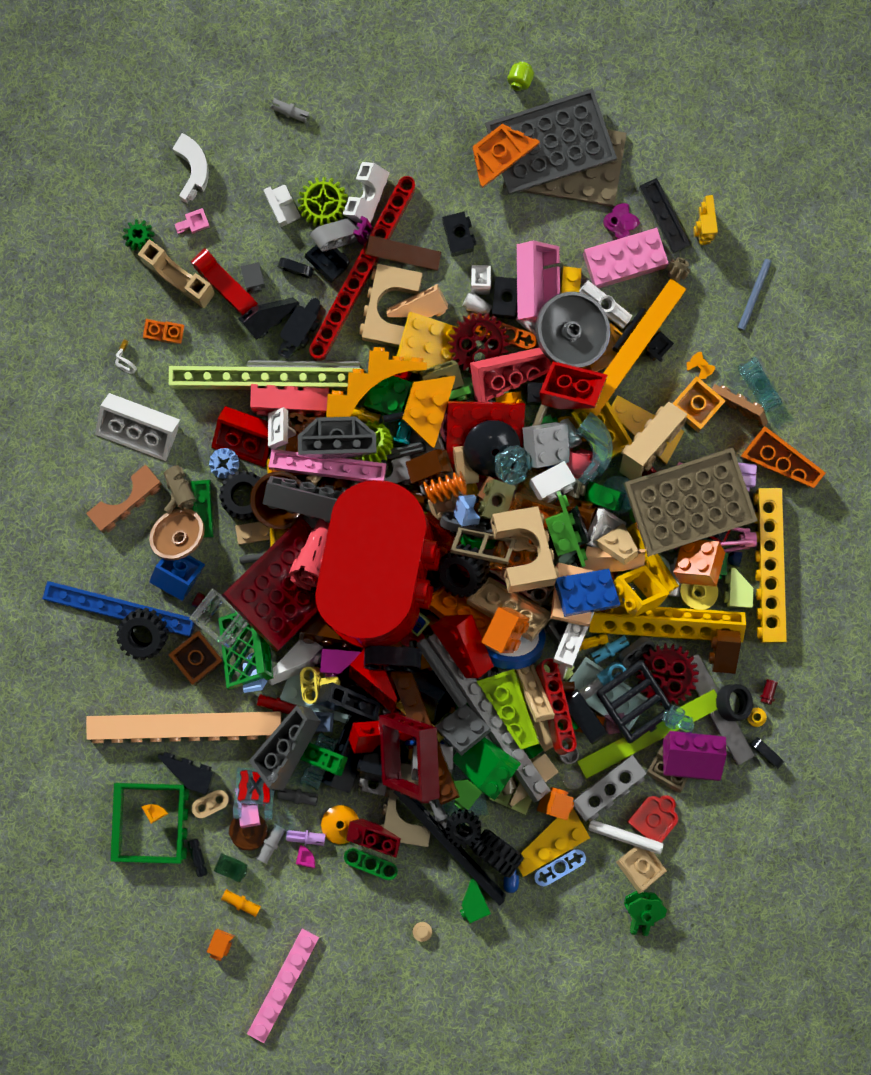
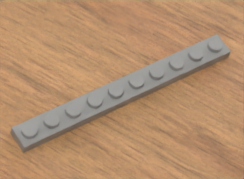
M432 634L426 640L466 697L470 708L491 728V732L488 735L494 744L521 763L514 774L532 801H539L551 790L523 749L520 750L507 730L506 725L496 713L497 711L476 682L477 679L465 678L436 634Z

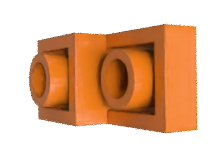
M146 319L142 338L181 344L184 325Z

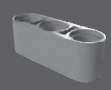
M350 218L317 227L311 232L310 237L321 251H327L355 242L357 238L353 231L354 229H359Z

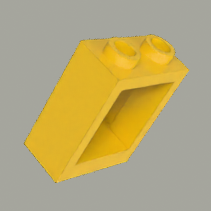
M645 565L618 576L613 582L620 604L632 617L660 606L670 594ZM633 581L647 599L641 600L628 583Z

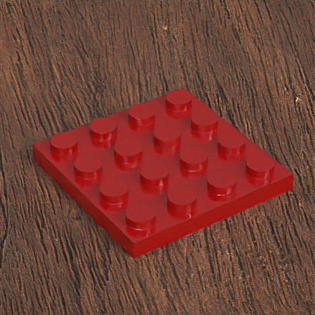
M448 401L445 450H447L453 472H455L453 447L464 446L466 436L470 430L483 421L499 420L510 425L520 439L522 450L525 404ZM494 449L492 454H497L498 449ZM513 466L508 472H506V473H504V474H502V475H500V476H495V477H492V478H494V479H505V478H508V475H511V473H512V471H513V469H514V466ZM479 474V478L486 479V476Z

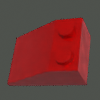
M553 361L540 390L542 405L557 409L595 408L608 375Z
M364 648L350 664L348 677L390 712L394 713L397 697L385 671L368 670L363 667Z

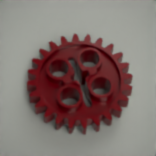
M480 312L477 313V317L470 313V319L463 316V323L457 320L459 327H452L455 333L449 334V336L453 340L447 342L453 346L448 349L450 353H454L451 359H458L456 362L458 365L462 364L461 369L465 371L468 368L470 374V363L476 362L474 360L476 353H482L480 360L499 357L503 353L509 352L504 347L510 345L509 342L505 341V339L509 338V335L503 334L507 329L505 327L500 328L502 322L497 321L495 323L496 317L492 316L489 319L488 313H485L484 317H482ZM482 325L483 331L477 335L475 329ZM469 339V345L462 348V341ZM491 339H495V340H496L495 346L492 347V348H489V347H488V342H489ZM477 340L482 344L480 347L477 346Z
M664 643V648L657 644L656 651L650 647V655L644 652L645 660L643 661L650 671L661 672L652 673L654 678L661 680L659 686L671 703L674 700L678 704L679 698L686 701L685 694L691 696L692 693L689 689L695 690L696 686L693 682L699 681L698 678L694 677L699 674V671L693 670L698 664L691 663L694 660V656L687 657L689 651L681 652L682 646L675 649L674 643L671 645V648H668L667 643ZM657 659H662L665 661V665L657 667L654 662ZM676 663H682L684 669L676 671L673 666ZM666 670L670 671L671 675H669V678H665V674H663L666 673ZM642 672L636 674V678L642 679L637 684L646 679ZM681 675H682V676H684L685 678H684V679H680L679 677H676V676H681ZM671 682H679L680 688L677 690L670 687ZM650 685L641 691L642 693L648 692L647 699L655 695Z

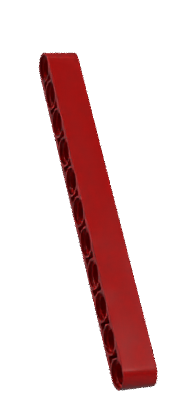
M404 176L399 180L370 236L375 237L377 233L382 232L386 235L384 239L389 240L415 193V181L413 178ZM408 183L412 186V188L409 190H404L402 186L403 184ZM395 200H401L403 201V204L400 207H397L393 205V202ZM387 216H392L394 221L386 223L384 219ZM367 241L310 345V355L315 361H323L327 357L373 268L379 260L377 257L364 255ZM365 265L368 267V270L361 273L358 271V267ZM351 282L359 283V287L356 289L349 287ZM348 298L350 303L347 306H343L340 304L341 299ZM338 314L341 316V320L333 322L331 317ZM325 331L332 332V337L324 339L322 334ZM315 348H322L324 350L322 355L317 356L313 354Z

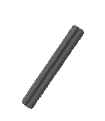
M426 639L420 640L416 646L422 651V655L457 707L464 706L467 703L466 697Z

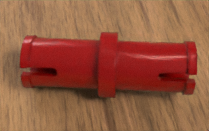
M262 694L259 695L257 706L285 714H290L297 705L282 701L278 697L275 699Z

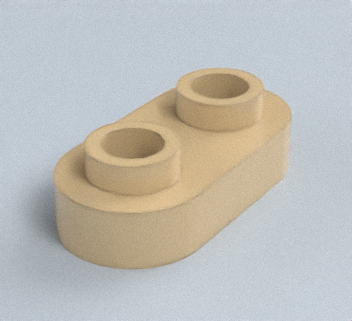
M223 790L213 791L197 799L192 804V813L198 818H205L225 808L229 803V796ZM217 796H221L223 798L222 803H217ZM201 804L206 807L204 812L199 811Z

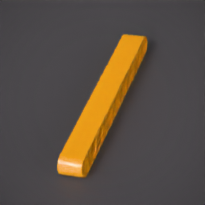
M673 279L668 281L603 374H607L608 377L596 407L581 410L594 419L598 416L686 291L685 287Z

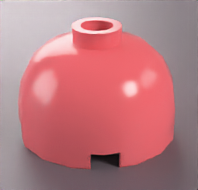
M570 448L569 462L566 464L574 478L582 480L583 477L592 476L598 470L601 462L592 451L581 448L580 450L573 451V448Z

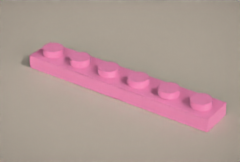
M275 449L271 450L269 470L362 482L372 480L384 481L387 467L386 463L346 458L316 459L299 456L298 452Z
M303 928L301 929L247 1035L265 1043L319 939L318 936Z

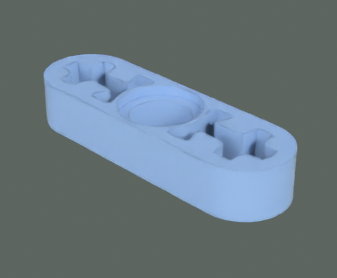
M574 849L538 869L534 875L535 882L540 886H547L579 868L586 861L585 853L579 849ZM574 853L581 854V862H572L571 865L573 867L569 869V865L564 858L568 857V860L574 858ZM563 862L566 869L563 873L555 871L554 866L556 863ZM551 866V870L556 877L552 879V875L548 876L545 883L538 881L539 873H548L549 870L547 868Z

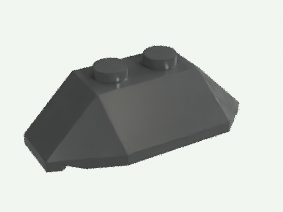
M356 416L319 417L298 435L299 456L316 459L358 458L377 453L376 433Z

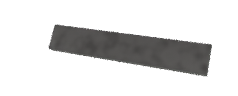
M698 654L695 655L691 663L698 664L693 669L699 671V674L694 676L699 681L693 682L698 696L700 697L713 689L718 693L719 690ZM718 710L709 714L720 735L726 737V746L737 765L755 756L736 721L723 719Z

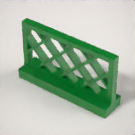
M238 612L218 618L226 688L229 690L263 678L265 680L274 678L269 644L248 622L246 626L240 623L243 617ZM233 620L234 624L232 625L230 630L227 631L225 628V622ZM238 625H241L244 629L239 637H237L233 633ZM249 630L252 632V637L247 643L243 638ZM233 636L237 640L230 649L227 642ZM243 642L246 646L242 653L235 652L239 644ZM253 648L254 655L248 660L245 656L249 649ZM233 654H236L239 657L232 666L229 660ZM244 659L249 663L241 672L237 668ZM253 665L256 666L257 674L248 676L247 674ZM235 671L239 672L241 675L238 680L232 682V676Z

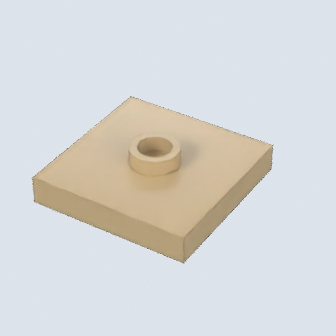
M636 846L616 861L639 894L667 872L654 852Z

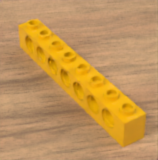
M759 488L753 494V504L757 505L755 515L758 520L754 522V524H757V531L755 532L758 543V550H755V562H758L755 579L759 581V589H756V600H759L760 607L756 610V617L760 619V627H757V638L760 639L761 643H784L787 640L782 488ZM764 504L771 505V513H766L763 510ZM764 523L772 525V532L764 530ZM765 542L773 544L772 551H767L764 548ZM766 561H771L774 564L772 571L765 568ZM766 580L774 582L773 590L766 588ZM767 599H772L775 602L773 609H769L766 606ZM768 618L775 620L774 628L767 626L766 621Z
M620 604L619 607L612 608L609 612H607V609L605 613L595 611L589 625V632L694 640H712V637H716L717 629L740 631L741 642H743L746 617L745 612L656 607L632 617Z

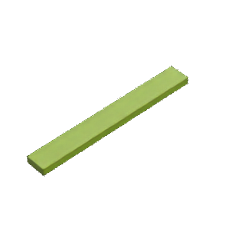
M713 689L675 709L672 715L656 725L657 729L652 732L648 731L633 743H627L625 738L622 737L577 761L586 779L661 740L669 731H678L717 710V693Z

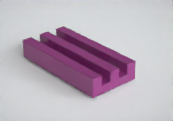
M361 216L362 224H357L359 230L354 229L353 234L358 242L364 246L373 227L367 218Z

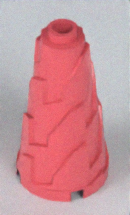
M319 519L314 530H311L305 546L302 547L298 558L294 560L289 572L292 583L311 591L312 587H317L329 523L323 519Z

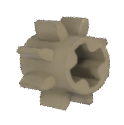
M677 257L676 260L671 259L666 267L669 270L668 276L675 281H680L681 278L685 280L691 271L688 268L689 263L680 257Z
M575 478L574 489L565 495L579 500L580 496H585L587 488L583 486V480Z

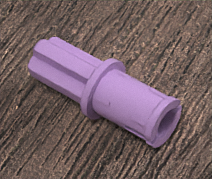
M288 830L286 840L304 843L305 846L306 844L324 846L325 834L308 832V830L306 832Z

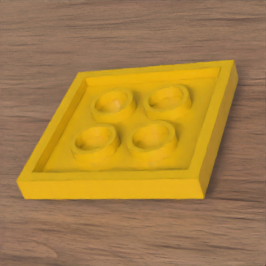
M409 312L397 356L404 357V361H411L412 357L423 358V362H427V368L453 360L451 356L454 353L448 351L453 346L447 342L453 340L449 334L455 333L452 327L456 326ZM412 370L408 372L418 375V372L422 370Z

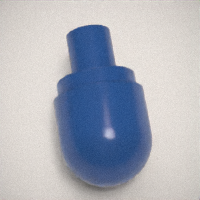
M517 869L510 878L504 876L503 888L508 893H514L518 890L520 879L519 875H516Z

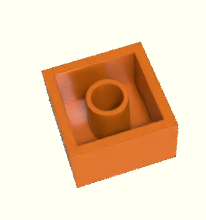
M698 540L680 547L673 573L680 583L717 586L726 552L719 541Z
M498 607L481 643L500 653H514L521 644L520 638L522 634H525L529 628L528 621L530 618L510 607Z

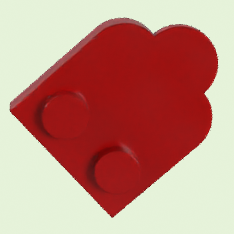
M668 795L661 796L660 798L656 796L648 797L627 823L643 837L662 843L678 822V815L674 811L676 808L675 800Z

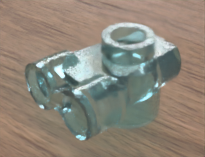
M672 705L669 711L666 710L664 712L663 722H665L667 727L671 729L678 727L685 732L692 733L694 729L693 718L686 716L682 708Z

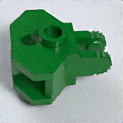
M635 891L625 897L624 905L632 918L631 935H636L639 925H643L642 935L648 936L650 927L654 926L655 922L666 917L667 908L655 893L643 891L639 894Z

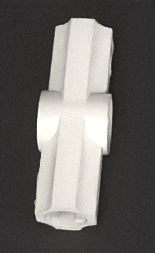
M587 281L579 290L580 293L592 297L600 305L602 300H606L609 307L607 310L604 309L608 319L621 329L631 320L632 315L617 304L613 297L606 295L590 281Z

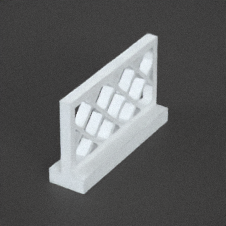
M568 623L553 661L560 664L559 671L562 681L568 667L572 669L588 630L587 626Z

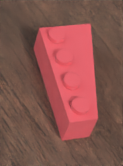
M540 348L471 362L474 399L478 402H488V400L494 397L498 398L504 395V392L512 388L516 389L521 384L548 373L551 362Z
M251 384L250 407L253 413H257V416H268V413L284 407L288 410V413H298L303 416L314 414L315 417H325L327 397L330 394L329 388L302 387V390H298V387L286 386L283 389H279L275 385L258 388V384Z

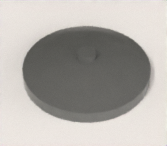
M564 292L548 300L540 309L536 319L535 333L540 349L549 360L583 368L597 361L605 352L610 339V324L604 309L592 297L580 292Z

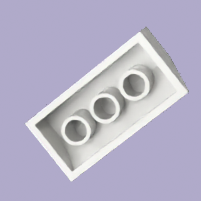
M109 393L100 405L95 435L166 461L175 440L180 419Z

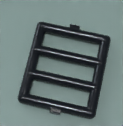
M639 660L624 672L619 671L616 673L613 680L596 692L599 700L629 744L648 731L652 732L657 729L656 725L674 713L673 706L643 660ZM641 670L646 679L611 703L606 693ZM650 685L655 695L623 718H620L616 709ZM660 701L665 710L631 734L625 725Z

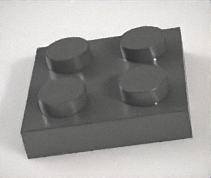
M467 704L456 709L435 726L437 732L461 756L491 732V728Z

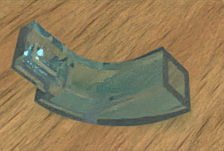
M591 412L576 430L577 433L590 443L593 451L591 463L578 479L583 484L588 480L592 482L598 472L602 474L607 469L613 452L612 439L607 427Z

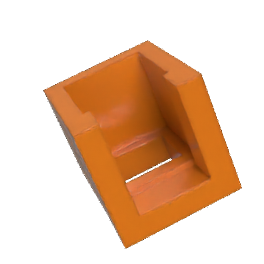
M220 929L215 930L207 953L211 954L210 957L221 961L224 956H227L232 945L230 940L235 935Z

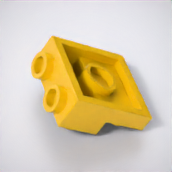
M713 195L705 196L703 202H701V207L698 208L699 219L696 221V226L693 227L694 237H698L700 245L711 244V241L714 240L718 233Z

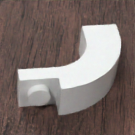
M182 133L174 145L173 151L174 154L183 158L191 165L190 178L179 195L181 201L188 204L190 200L193 201L196 197L197 188L204 192L208 183L209 168L200 146L193 139Z

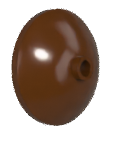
M276 471L268 473L261 477L252 489L250 497L251 509L257 520L266 527L279 530L290 528L301 517L303 518L304 514H291L284 509H272L264 505L263 499L266 485L270 476L296 480L297 484L302 482L287 472Z

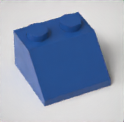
M190 555L179 560L161 559L155 566L149 583L183 601L191 591L205 564Z

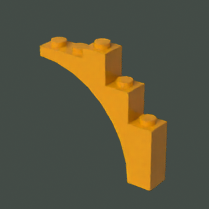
M374 347L373 351L369 350L368 373H364V369H353V372H348L347 395H343V391L332 390V394H328L326 417H350L360 399L376 384L398 373L412 370H427V362H423V358L412 357L411 361H404V357L392 356V360H389V352H385L384 347Z

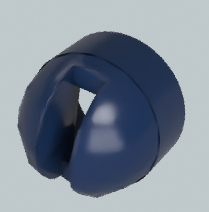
M730 552L728 562L733 566L740 567L743 552Z

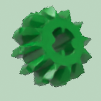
M136 219L135 225L128 222L130 229H123L126 234L122 238L126 240L125 245L127 247L131 246L132 251H135L138 247L140 252L149 239L154 242L151 237H154L155 233L151 231V225L146 226L145 220L140 224ZM137 233H139L140 235H142V237H141L140 239H139L138 237H136V234H137Z

